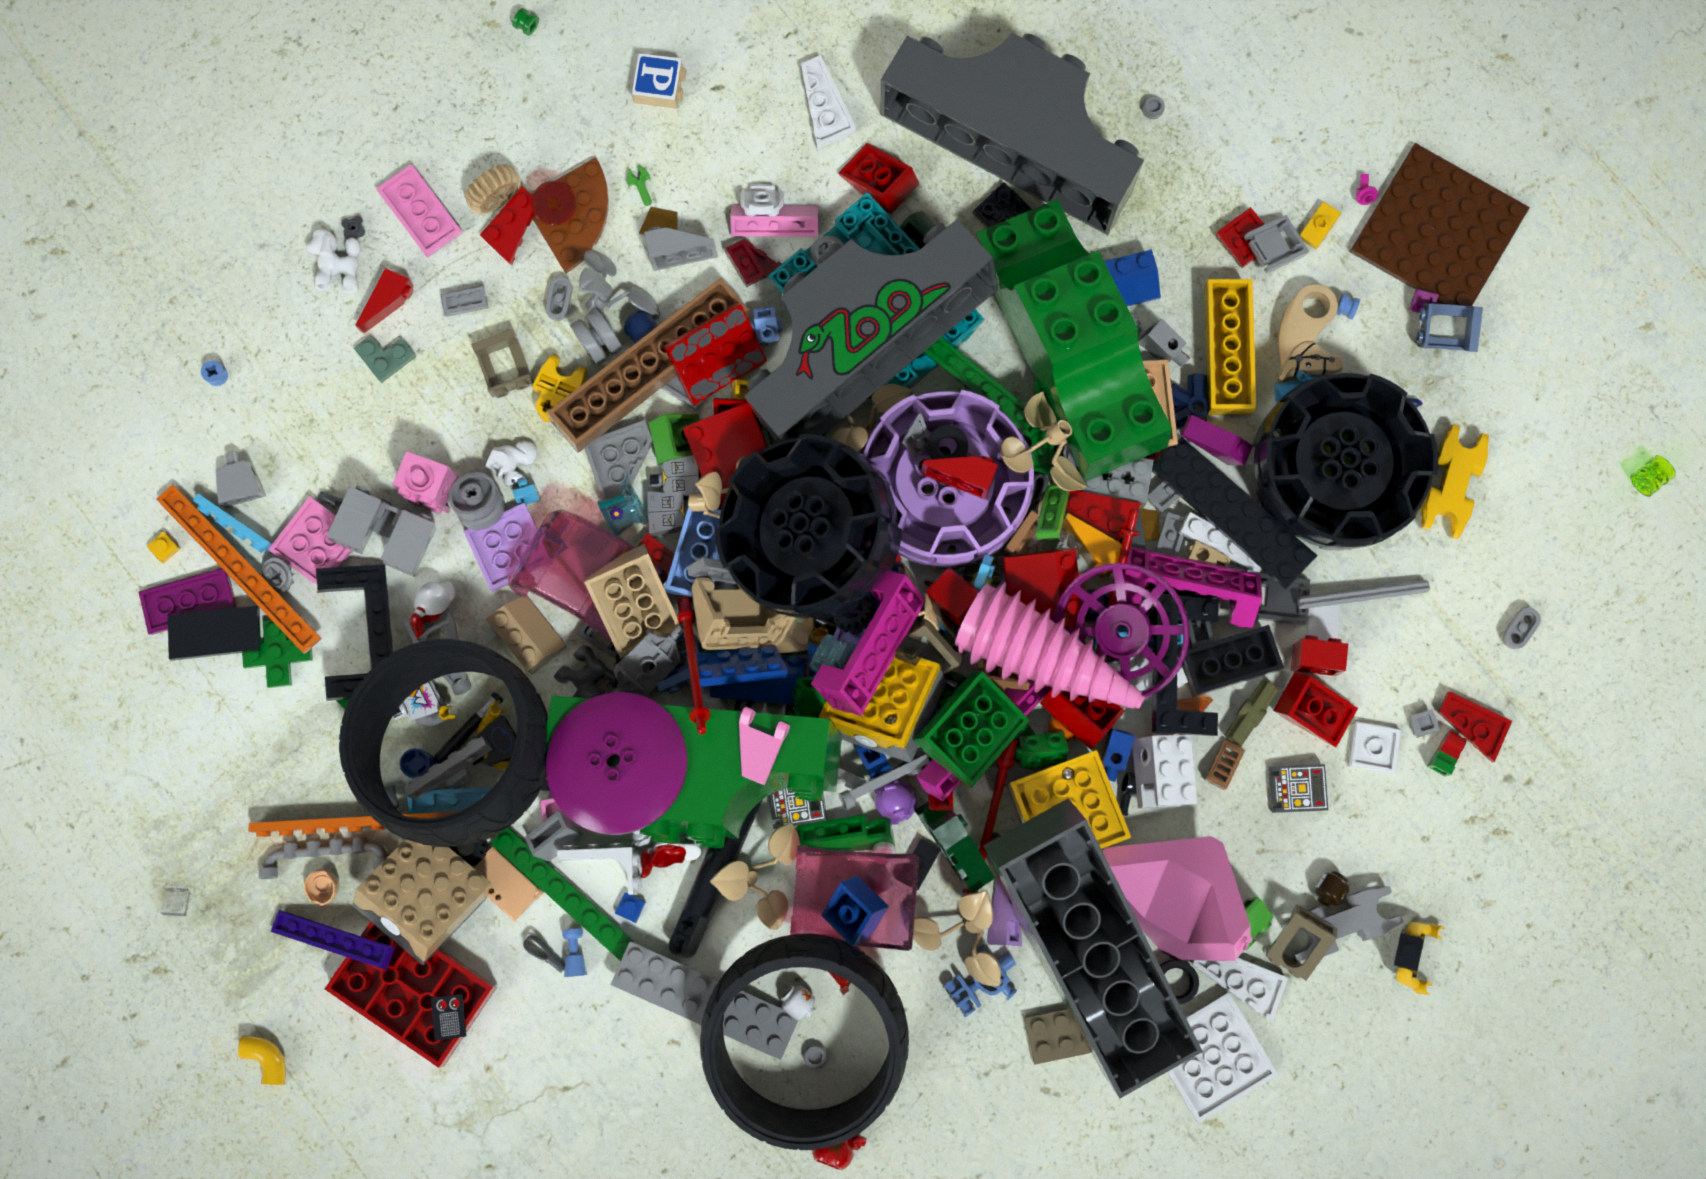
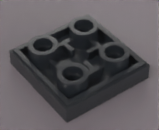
M1003 182L973 210V214L988 228L1030 211L1032 208Z

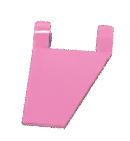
M745 707L739 721L742 776L765 786L790 726L787 723L779 722L774 737L751 728L749 725L755 716V711Z

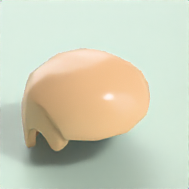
M317 869L311 872L304 882V892L309 901L323 906L334 900L339 892L338 878L328 870Z

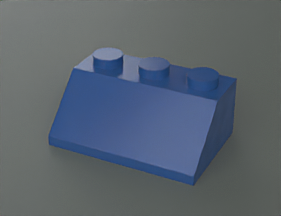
M1152 249L1104 261L1127 307L1161 298L1158 268Z

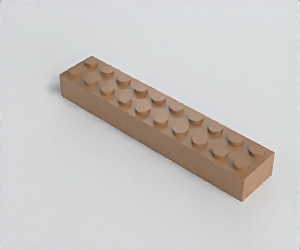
M719 278L547 412L550 422L576 452L579 453L677 376L663 346L737 302L742 304L749 320L748 307L723 279Z

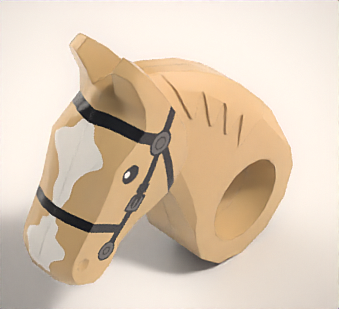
M1318 284L1303 287L1284 311L1278 331V354L1281 368L1276 383H1282L1288 376L1297 378L1298 371H1303L1308 376H1314L1315 378L1342 371V358L1334 354H1328L1314 341L1317 335L1326 328L1337 314L1338 302L1335 294L1328 287ZM1306 299L1318 300L1324 306L1325 316L1321 318L1308 316L1303 309V301Z

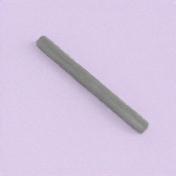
M1428 580L1300 596L1297 599L1299 609L1426 593L1430 590Z

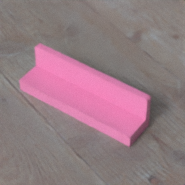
M732 205L730 214L731 236L818 237L819 206L783 205L779 210L780 213L776 216H769L767 214L748 216L741 205Z

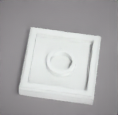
M1355 721L1348 767L1394 775L1396 773L1401 729Z

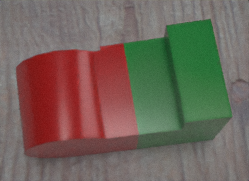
M1449 730L1440 742L1427 767L1444 777L1452 775L1455 769L1454 766L1466 745L1467 739Z

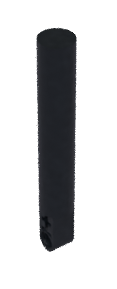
M763 800L747 815L741 827L739 839L725 838L724 848H708L669 941V950L672 954L683 958H691L696 954L709 921L712 920L722 896L721 892L711 884L710 880L724 866L737 861ZM685 941V948L681 951V945Z

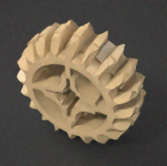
M499 164L496 167L492 166L491 169L485 170L484 173L479 174L476 179H473V183L469 184L468 189L465 191L464 198L468 206L476 214L486 215L491 211L495 212V210L507 204L521 188L522 181L511 165Z

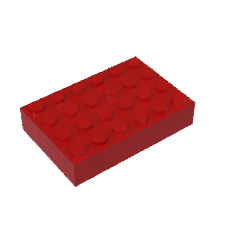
M370 921L361 936L395 947L387 970L346 957L324 990L436 1067H444L464 1037L435 1040L431 998L462 994L467 1034L497 989V986L441 948L422 965Z

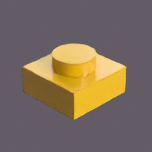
M162 532L146 546L163 564L180 550L179 546L165 532Z

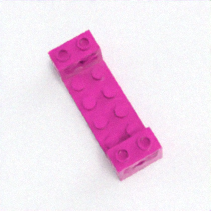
M1130 547L1127 563L1142 566L1155 572L1177 590H1189L1201 595H1213L1229 600L1230 624H1235L1238 627L1253 628L1262 601L1261 574ZM1125 570L1124 572L1125 583L1138 585L1144 589L1146 582H1151L1154 585L1158 584L1153 578L1143 573L1132 570ZM1126 590L1127 603L1141 604L1143 595Z
M886 571L878 584L870 591L880 606L845 668L839 669L822 664L815 675L811 685L833 709L862 716L924 605L925 599L905 574Z

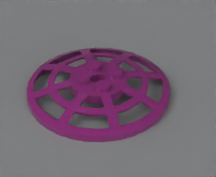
M1111 563L1086 571L1067 587L1056 606L1053 618L1054 623H1058L1063 619L1067 603L1074 593L1084 603L1077 616L1076 628H1064L1071 634L1080 628L1078 639L1084 645L1086 644L1084 637L1095 636L1101 648L1097 655L1100 657L1106 653L1105 658L1109 655L1121 659V671H1117V673L1128 682L1130 679L1143 676L1156 668L1164 678L1154 686L1142 690V695L1145 697L1161 690L1173 680L1181 669L1187 655L1190 628L1184 605L1176 591L1166 580L1142 566L1130 563ZM1113 570L1114 584L1101 587L1091 595L1080 587L1082 583L1094 575ZM1123 570L1143 573L1153 578L1158 584L1150 593L1138 585L1125 583ZM1116 590L1117 604L1106 608L1097 600L1103 594ZM1126 590L1137 592L1146 597V599L1139 607L1129 604L1126 599ZM1165 590L1168 591L1178 606L1183 625H1170L1166 610L1158 600ZM1152 605L1158 610L1163 625H1150L1145 613ZM1091 607L1099 614L1095 627H1084L1085 616ZM1119 625H1125L1128 628L1127 637H1121L1118 634L1117 629ZM1151 635H1164L1162 646L1156 655L1147 645ZM1183 635L1180 655L1175 666L1170 671L1161 660L1168 650L1170 636ZM1140 653L1150 662L1141 669L1130 671V658Z

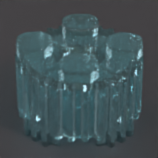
M830 634L824 636L811 660L810 669L817 673L822 664L844 669L857 647L856 644H852V642L847 640L845 643L834 640L835 636Z

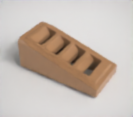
M1224 740L1204 780L1222 790H1226L1245 750ZM1228 748L1238 754L1234 757L1225 752V749ZM1222 756L1232 760V765L1221 760ZM1218 764L1228 768V773L1218 768ZM1214 772L1225 776V779L1222 780L1213 775Z

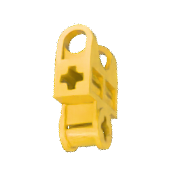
M552 354L547 359L532 385L534 392L540 394L535 405L536 411L543 421L549 423L550 420L547 412L550 409L545 412L544 408H549L550 406L553 408L583 385L588 375V368L582 365L578 368L577 372L574 371L570 376L559 375L560 356Z

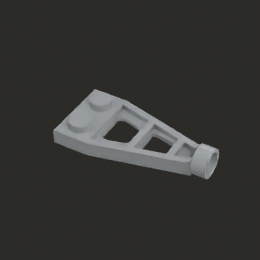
M449 608L436 621L424 624L425 631L419 638L415 636L410 619L404 621L414 643L427 640L429 635L441 629L446 631L447 639L459 640L456 622ZM466 672L443 676L452 686L451 688L455 696L464 694L472 688L467 679Z
M926 754L914 757L911 763L904 762L851 790L839 793V799L843 807L849 810L856 806L855 801L858 797L906 774L907 777L916 775L930 761Z

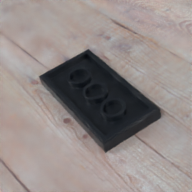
M257 605L168 615L169 660L171 661L261 651L260 609Z

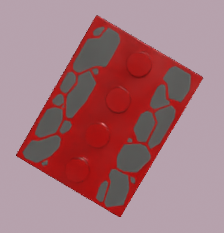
M738 302L663 346L690 403L696 405L767 361L743 306Z

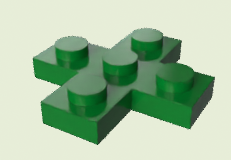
M272 620L263 621L264 643H261V651L242 653L243 668L266 666L268 688L292 686L291 663L313 661L312 648L304 654Z

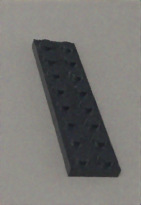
M1183 437L1178 440L1177 445H1173L1153 465L1152 472L1285 590L1317 558L1318 555Z

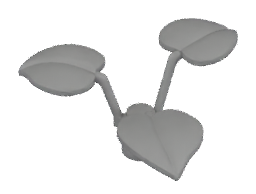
M589 249L585 251L584 260L590 268L582 270L579 278L580 292L593 293L585 304L589 312L596 308L601 313L605 307L610 308L614 303L624 297H628L635 307L658 318L660 317V311L655 299L648 292L637 287H632L630 292L626 291L609 301L610 296L613 294V289L605 279L607 275H616V266L611 259L600 252Z

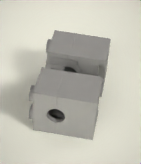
M349 486L327 534L328 539L331 542L363 554L372 532L389 538L380 560H383V564L415 577L436 531L433 518L422 513L417 516L412 514V511L403 507L397 509L391 506V502L371 496L369 490L363 487L356 486V488H352Z

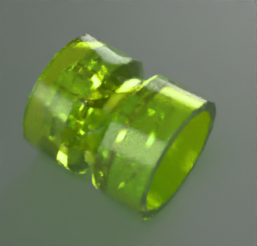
M1655 455L1645 463L1644 467H1640L1630 475V479L1634 487L1641 494L1651 497L1661 489L1662 485H1666L1675 478L1676 472L1668 460L1660 455Z

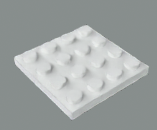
M1229 992L1186 1016L1203 1052L1168 1071L1170 1078L1197 1123L1202 1122L1278 1076V1073Z

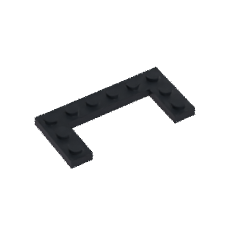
M385 564L316 568L317 593L364 590L370 666L372 669L381 660L393 653ZM367 673L325 676L326 701L350 699L352 694L355 693L354 690Z
M1162 594L1158 600L1166 610L1170 625H1178V620H1182L1178 606L1171 595ZM1178 595L1184 605L1189 621L1218 622L1219 599ZM1153 605V625H1163L1161 616ZM1153 635V652L1156 655L1162 646L1164 635ZM1178 635L1170 636L1168 650L1161 660L1170 671L1178 660ZM1156 668L1152 670V686H1154L1164 678ZM1177 674L1164 688L1152 694V732L1218 736V713L1177 710Z

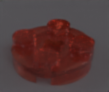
M545 182L535 190L532 196L531 207L533 212L546 225L558 226L566 223L572 218L576 209L573 191L562 182ZM549 198L552 200L557 198L559 200L557 203L558 209L555 207L551 209L549 207Z

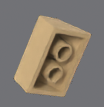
M526 595L503 605L486 619L525 670L531 675L567 647Z

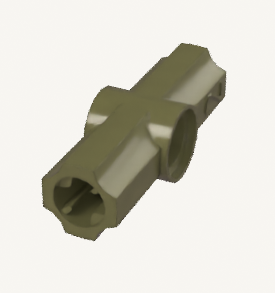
M1262 679L1250 698H1247L1236 714V719L1224 736L1232 743L1241 747L1254 727L1256 728L1267 713V707L1279 690L1270 682Z

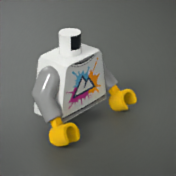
M431 680L408 696L398 707L393 717L395 720H398L407 715L410 721L420 726H437L447 719H454L455 714L449 715L448 711L452 708V705H446L434 680Z

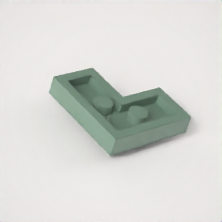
M371 335L353 348L381 384L416 358V355L402 338L385 351H383Z

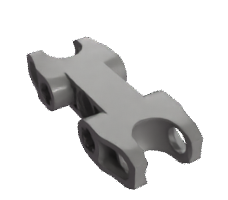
M1390 886L1361 890L1345 897L1349 908L1327 916L1322 906L1307 910L1337 928V939L1359 931L1362 941L1370 940L1386 934L1404 922L1402 916H1393L1385 919L1377 912V902L1380 898L1392 892ZM1287 922L1281 924L1282 929L1287 924ZM1303 927L1300 928L1307 933L1309 940L1304 949L1293 954L1295 961L1306 960L1321 939ZM1336 941L1325 956L1339 951Z

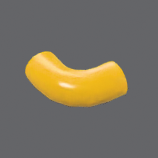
M242 1035L238 1046L239 1059L256 1060L260 1063L262 1067L261 1084L285 1085V1059L279 1048L266 1038Z

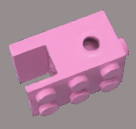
M406 451L392 485L398 489L397 493L403 495V498L407 499L410 504L418 507L423 504L429 508L428 510L441 515L442 511L448 514L450 512V509L446 506L448 492L452 484L459 477L449 466Z

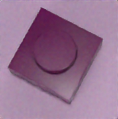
M1415 289L1409 310L1419 313L1424 303L1436 304L1439 294Z

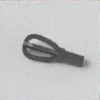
M1039 472L1034 475L1033 494L1026 516L1031 510L1036 513L1039 502L1045 493L1049 478L1044 473ZM1041 477L1044 484L1039 495L1035 497L1036 480Z
M323 491L318 496L319 500L330 504L337 510H339V504L344 499L334 497Z
M531 935L525 939L523 947L528 953L549 963L562 973L565 964L556 958L538 937ZM529 940H533L541 946L547 956H543L528 946Z

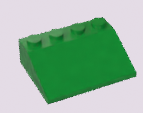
M983 671L969 675L913 741L929 757L968 787L972 788L1028 723L1029 719Z

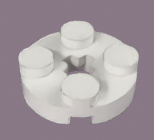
M752 185L749 191L745 192L744 189L741 192V207L748 216L766 214L776 216L784 205V193L781 189L780 192L776 191L773 185Z

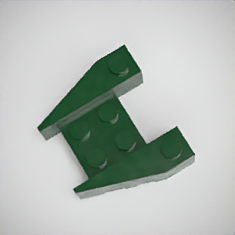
M929 801L915 810L916 815L930 836L933 837L960 881L965 882L971 893L976 892L995 879V876L965 829L968 824L961 814L956 815L952 810L930 811Z

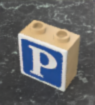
M639 53L632 90L634 103L677 109L678 101H682L683 88H680L681 81L686 79V68H683L682 59Z

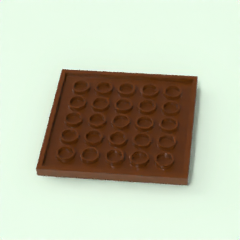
M1414 143L1349 252L1413 289L1439 294L1437 298L1439 304L1472 306L1530 207L1419 144Z

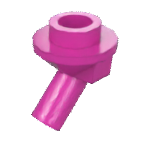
M1360 174V188H1357L1355 193L1357 202L1361 205L1371 204L1378 197L1377 189L1369 186V174Z

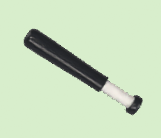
M493 691L490 700L477 713L475 712L434 755V760L438 764L446 761L448 756L457 751L476 730L483 717L489 711L491 703L500 700L499 703L503 702L504 699L499 694Z

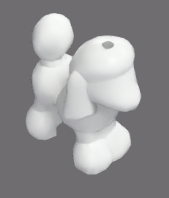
M324 229L314 231L313 239L306 245V250L311 254L319 255L318 266L321 272L316 274L314 278L316 290L328 291L331 277L344 274L343 292L347 294L357 292V256L361 248L356 238L350 237L345 241L344 246L347 256L339 257L334 253L337 249L335 236Z

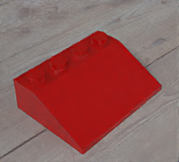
M748 403L702 419L683 428L702 477L710 472H717L722 481V490L730 488L731 485L728 480L736 470V464L742 456L748 457L755 450L761 452L768 447L755 413ZM727 493L721 494L718 510L722 509Z
M1064 547L1002 557L1007 588L1006 594L1012 597L1021 590L1020 602L1028 605L1036 599L1035 610L1043 614L1051 608L1050 619L1053 621L1060 597L1067 587L1079 576L1076 549ZM1074 593L1070 597L1064 611V628H1076L1082 599Z

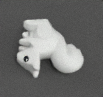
M524 440L517 442L515 447L510 445L494 447L485 467L487 470H491L493 467L498 469L497 479L500 480L505 475L504 484L506 486H513L518 483L517 480L525 478L515 471L517 465L532 464L537 458L538 451L532 442Z

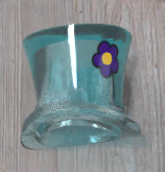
M630 484L624 486L625 492L621 493V495L597 501L601 513L616 537L634 523L636 525L639 523L643 525L649 523L648 512Z

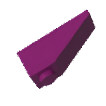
M1193 415L1188 416L1181 432V436L1226 465L1245 466L1253 445L1238 435Z

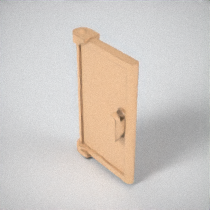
M494 846L486 852V856L474 868L491 882V890L488 892L487 897L514 922L544 893L499 853Z

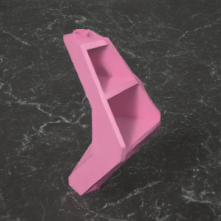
M1212 836L1106 847L1102 851L1142 931L1162 953L1174 960L1236 961L1239 955L1246 950L1249 943L1252 942L1250 923L1223 842Z

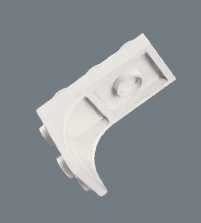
M612 843L610 848H604V845L590 844L587 845V849H581V846L568 845L563 846L564 850H557V860L561 861L614 859L626 870L629 895H638V890H642V878L638 875V867H641V853L637 852V848L627 847V844Z

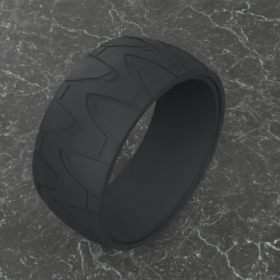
M453 639L425 640L408 645L390 654L389 657L384 658L374 666L364 679L361 680L354 690L355 693L352 694L348 701L339 734V754L343 772H345L344 776L353 795L366 813H369L382 827L399 837L434 847H454L481 842V840L491 838L510 827L511 824H514L529 809L543 787L542 784H544L547 777V752L545 750L547 748L546 727L548 714L540 694L536 692V688L520 668L499 653L483 645ZM459 672H477L503 680L515 705L517 736L510 762L499 781L480 800L454 814L438 818H414L402 815L387 795L380 770V752L383 737L398 707L422 685L444 675Z
M811 933L792 934L771 939L755 946L742 957H739L726 970L712 991L704 1011L700 1035V1056L706 1081L715 1100L729 1119L752 1137L762 1142L765 1141L772 1146L791 1150H814L815 1148L823 1149L847 1141V1139L853 1138L869 1127L893 1100L902 1081L908 1059L909 1030L902 1000L897 994L898 991L889 976L870 956L865 955L857 947L834 937ZM787 968H816L831 972L848 980L871 1000L884 1022L888 1035L889 1050L880 1071L865 1089L838 1105L822 1109L804 1110L782 1106L764 1098L741 1078L733 1066L725 1046L723 1033L724 1013L736 995L761 976Z

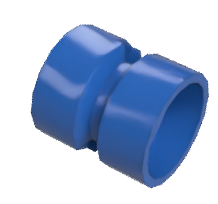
M416 748L404 752L400 759V769L403 774L413 779L423 776L429 772L430 767L436 764L433 755Z

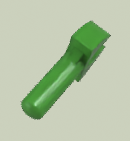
M637 165L641 174L640 180L633 177L632 171L629 169L627 184L628 187L632 185L637 186L643 204L649 206L652 204V200L645 182L651 179V177L644 168Z

